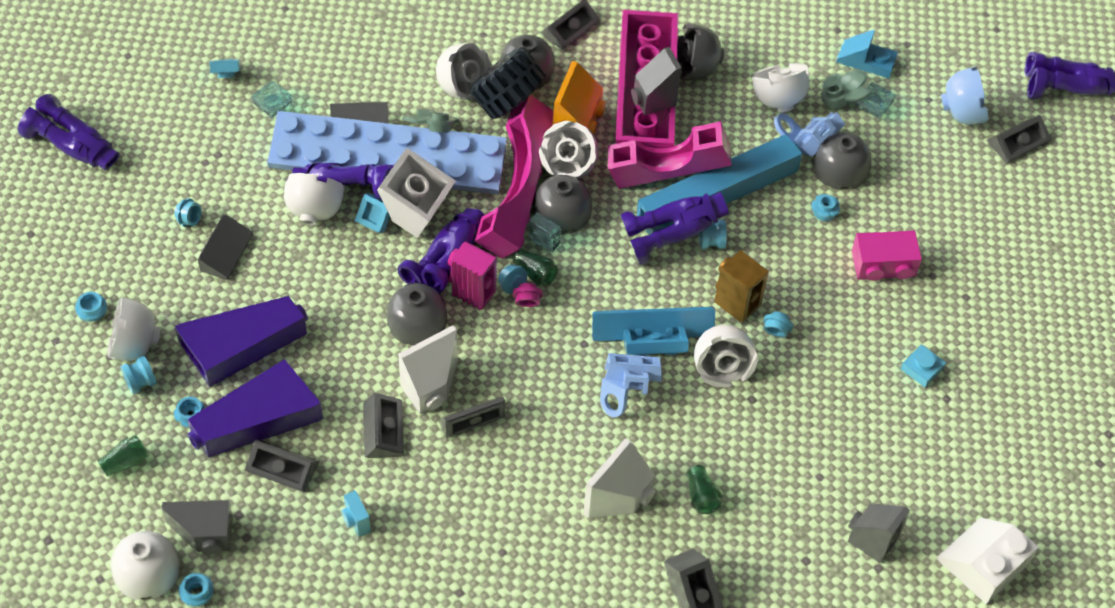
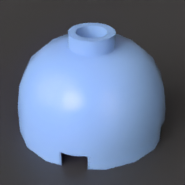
M977 67L956 72L949 78L946 84V94L941 95L944 111L950 110L953 118L962 124L974 125L988 122L987 107L983 106L985 105V95Z

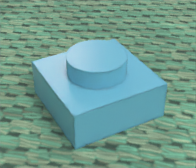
M240 58L211 60L209 62L210 73H217L218 78L235 77L234 72L241 70Z
M371 193L364 194L355 221L378 233L385 232L390 215L383 201L377 199Z
M921 344L903 362L901 370L923 387H926L944 369L946 362Z
M356 490L344 495L345 508L341 510L347 527L354 526L359 537L371 532L369 515Z

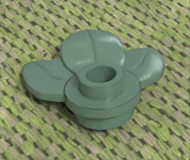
M851 71L844 76L836 73L827 77L822 84L824 90L821 93V100L825 103V106L830 109H838L844 107L848 101L856 102L870 96L872 91L862 87L867 80V73Z
M418 109L417 115L402 117V120L428 124L429 131L449 132L452 125L459 123V119L449 116V113L429 109Z

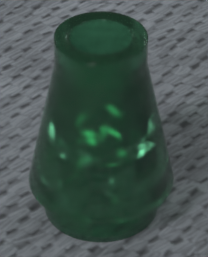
M523 248L519 249L513 257V263L516 266H522L527 271V276L537 286H549L558 274V267L554 264L553 259L528 252Z
M137 434L130 438L127 435L104 457L97 461L108 477L119 471L143 464V460L149 457V454Z
M695 465L689 468L687 476L689 479L691 506L702 515L714 513L721 507L722 493L712 481L704 466Z

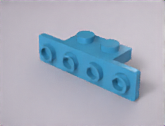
M714 307L594 311L592 313L593 341L623 340L626 355L647 356L648 354L659 353L677 355L688 352V337H701L705 331L715 326Z

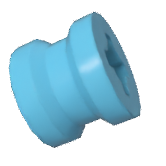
M718 219V223L714 224L712 222L711 226L699 234L700 249H708L710 246H716L718 249L726 248V222L724 219Z
M144 355L131 365L125 363L120 366L123 377L133 395L146 385L152 387L157 384L154 373Z

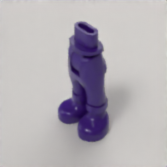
M1030 52L1027 56L1024 72L1026 77H1030L1027 87L1029 99H1039L1048 87L1082 95H1111L1115 92V72L1110 67L1105 69L1094 62L1071 61L1056 56L1049 58L1040 52Z
M52 94L40 96L36 100V110L29 107L20 119L18 134L21 137L32 139L39 134L68 156L90 164L92 167L99 166L104 170H108L120 156V153L112 148V143L105 140L96 129L70 113L68 109L62 107L60 100ZM55 123H57L58 125L64 127V128L67 129L69 132H66V131H64L63 129L59 128L58 126L55 125Z
M337 163L307 164L305 167H294L292 174L318 175L317 180L327 183V178L340 182L343 186L352 184L372 185L375 197L382 200L377 189L394 165L384 164L375 166V164H365L360 166H340Z
M720 192L712 196H708L706 193L703 197L682 198L667 203L653 211H647L644 213V216H636L630 211L620 215L629 238L640 234L648 228L653 229L658 225L671 221L674 222L673 225L659 231H654L650 235L630 240L641 266L649 262L650 252L655 247L660 249L665 245L678 243L694 237L713 224L712 221L716 224L718 223L717 219L729 215V211Z
M466 208L463 213L456 214L453 220H450L438 233L426 255L419 263L413 260L401 262L397 269L401 279L406 284H427L441 293L448 284V277L451 272V266L448 265V258L455 248L459 249L465 241L472 245L474 244L480 219L484 216V213L478 209Z

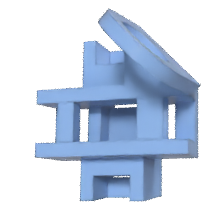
M831 112L826 118L813 117L804 129H801L785 113H780L774 120L778 133L781 136L787 134L791 141L796 143L800 147L801 152L807 157H813L822 142L827 137L836 134L845 125L837 112L835 114ZM781 120L788 123L791 133L784 130Z
M609 353L605 365L607 372L605 378L602 379L601 406L609 416H621L626 409L629 389L642 390V394H647L649 381L662 382L660 357ZM609 394L616 396L619 404L617 410H613L608 403Z

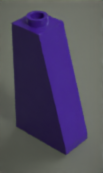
M289 296L184 322L175 326L180 346L208 386L211 387L306 335L305 321L308 320V316L300 304L295 305Z
M284 359L188 418L190 432L187 436L196 450L202 448L208 457H212L252 444L255 440H264L319 422L323 419L321 402Z

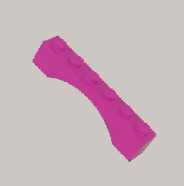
M532 95L509 113L506 129L513 151L514 171L512 183L507 196L500 206L481 217L475 237L476 243L501 259L518 252L524 244V232L531 218L529 213L536 194L537 182L542 174L539 148L542 146L545 132L553 126L554 110Z

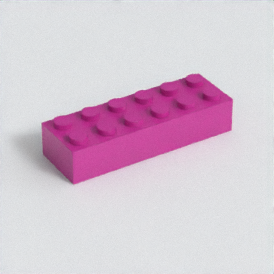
M638 10L622 11L615 144L637 140L641 144L652 148H669L674 146L676 106L644 115L640 106L635 105L633 102L631 89L634 88L635 75L664 48L670 47L677 59L678 13Z

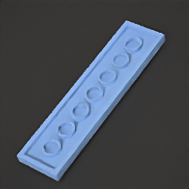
M278 111L267 163L269 168L293 170L294 167H305L307 164L337 163L340 166H360L365 164H375V166L384 164L395 165L405 149L409 148L454 179L456 182L451 189L499 195L507 137L456 131L432 132L429 131V128Z

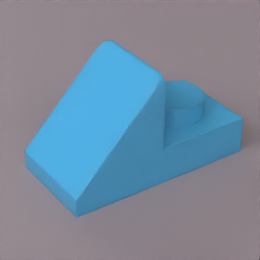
M870 30L845 39L836 63L890 78L898 52L872 44L875 30Z

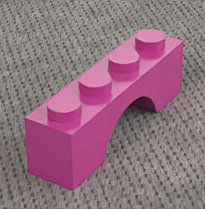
M721 121L692 127L690 136L683 143L669 148H652L641 144L637 140L608 145V170L619 189L732 166L730 141Z

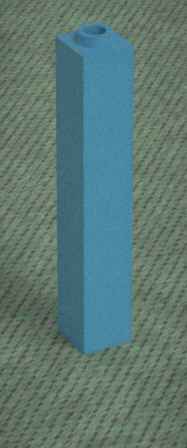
M787 134L731 158L732 166L699 172L639 199L636 216H644V213L647 211H653L667 203L682 198L703 197L706 193L708 196H712L721 192L726 204L798 172L802 157L801 149L796 143L791 141ZM674 222L661 224L653 229L648 228L646 232L650 235L654 231H659L673 225Z

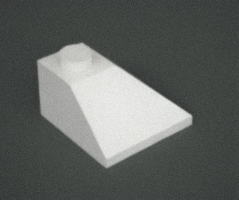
M454 325L399 353L401 388L419 414L439 408L448 399L457 366V329Z
M627 438L624 439L586 484L583 515L587 518L634 514L641 504L646 506L653 498L656 491L653 489L655 474Z

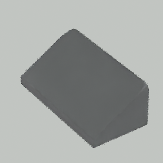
M582 0L540 33L551 43L563 50L600 22L601 19L587 0Z
M388 101L330 103V117L389 124Z
M1037 115L987 139V142L1007 163L1052 139L1041 115Z
M223 214L198 257L200 271L228 280L250 242L253 232L230 216Z
M374 392L363 404L364 456L367 458L402 457L404 455L402 399Z
M504 397L494 398L439 418V424L445 437L449 438L504 418L505 399Z
M255 440L244 471L305 492L318 467L319 461L263 440Z

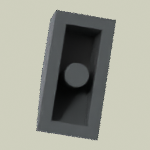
M670 47L664 48L635 75L634 88L631 89L633 102L635 105L640 106L644 115L677 105L681 66Z
M229 500L162 502L161 508L166 524L197 552L214 555L222 551H231L233 514Z
M870 503L864 513L857 511L851 519L848 527L852 530L847 542L879 563H882L898 541L910 509L905 506Z
M692 548L664 560L672 591L682 608H723L710 560Z

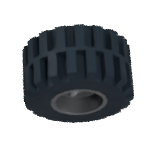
M520 47L504 56L488 69L473 84L470 94L491 119L500 118L527 99L543 83L547 73L526 47Z

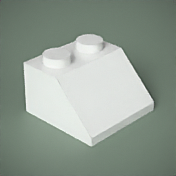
M406 148L377 191L392 221L418 238L456 181L409 148Z
M979 518L937 557V560L987 605L1030 564L1039 547L1013 524Z

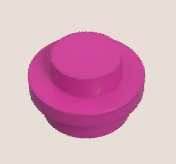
M522 283L519 285V288L513 290L512 296L515 298V304L518 306L535 307L540 304L543 291L537 288L536 284Z

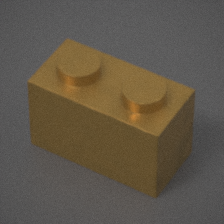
M740 250L732 258L729 256L724 259L719 266L718 271L720 274L715 285L717 290L714 302L739 322L743 323L761 306L769 271Z

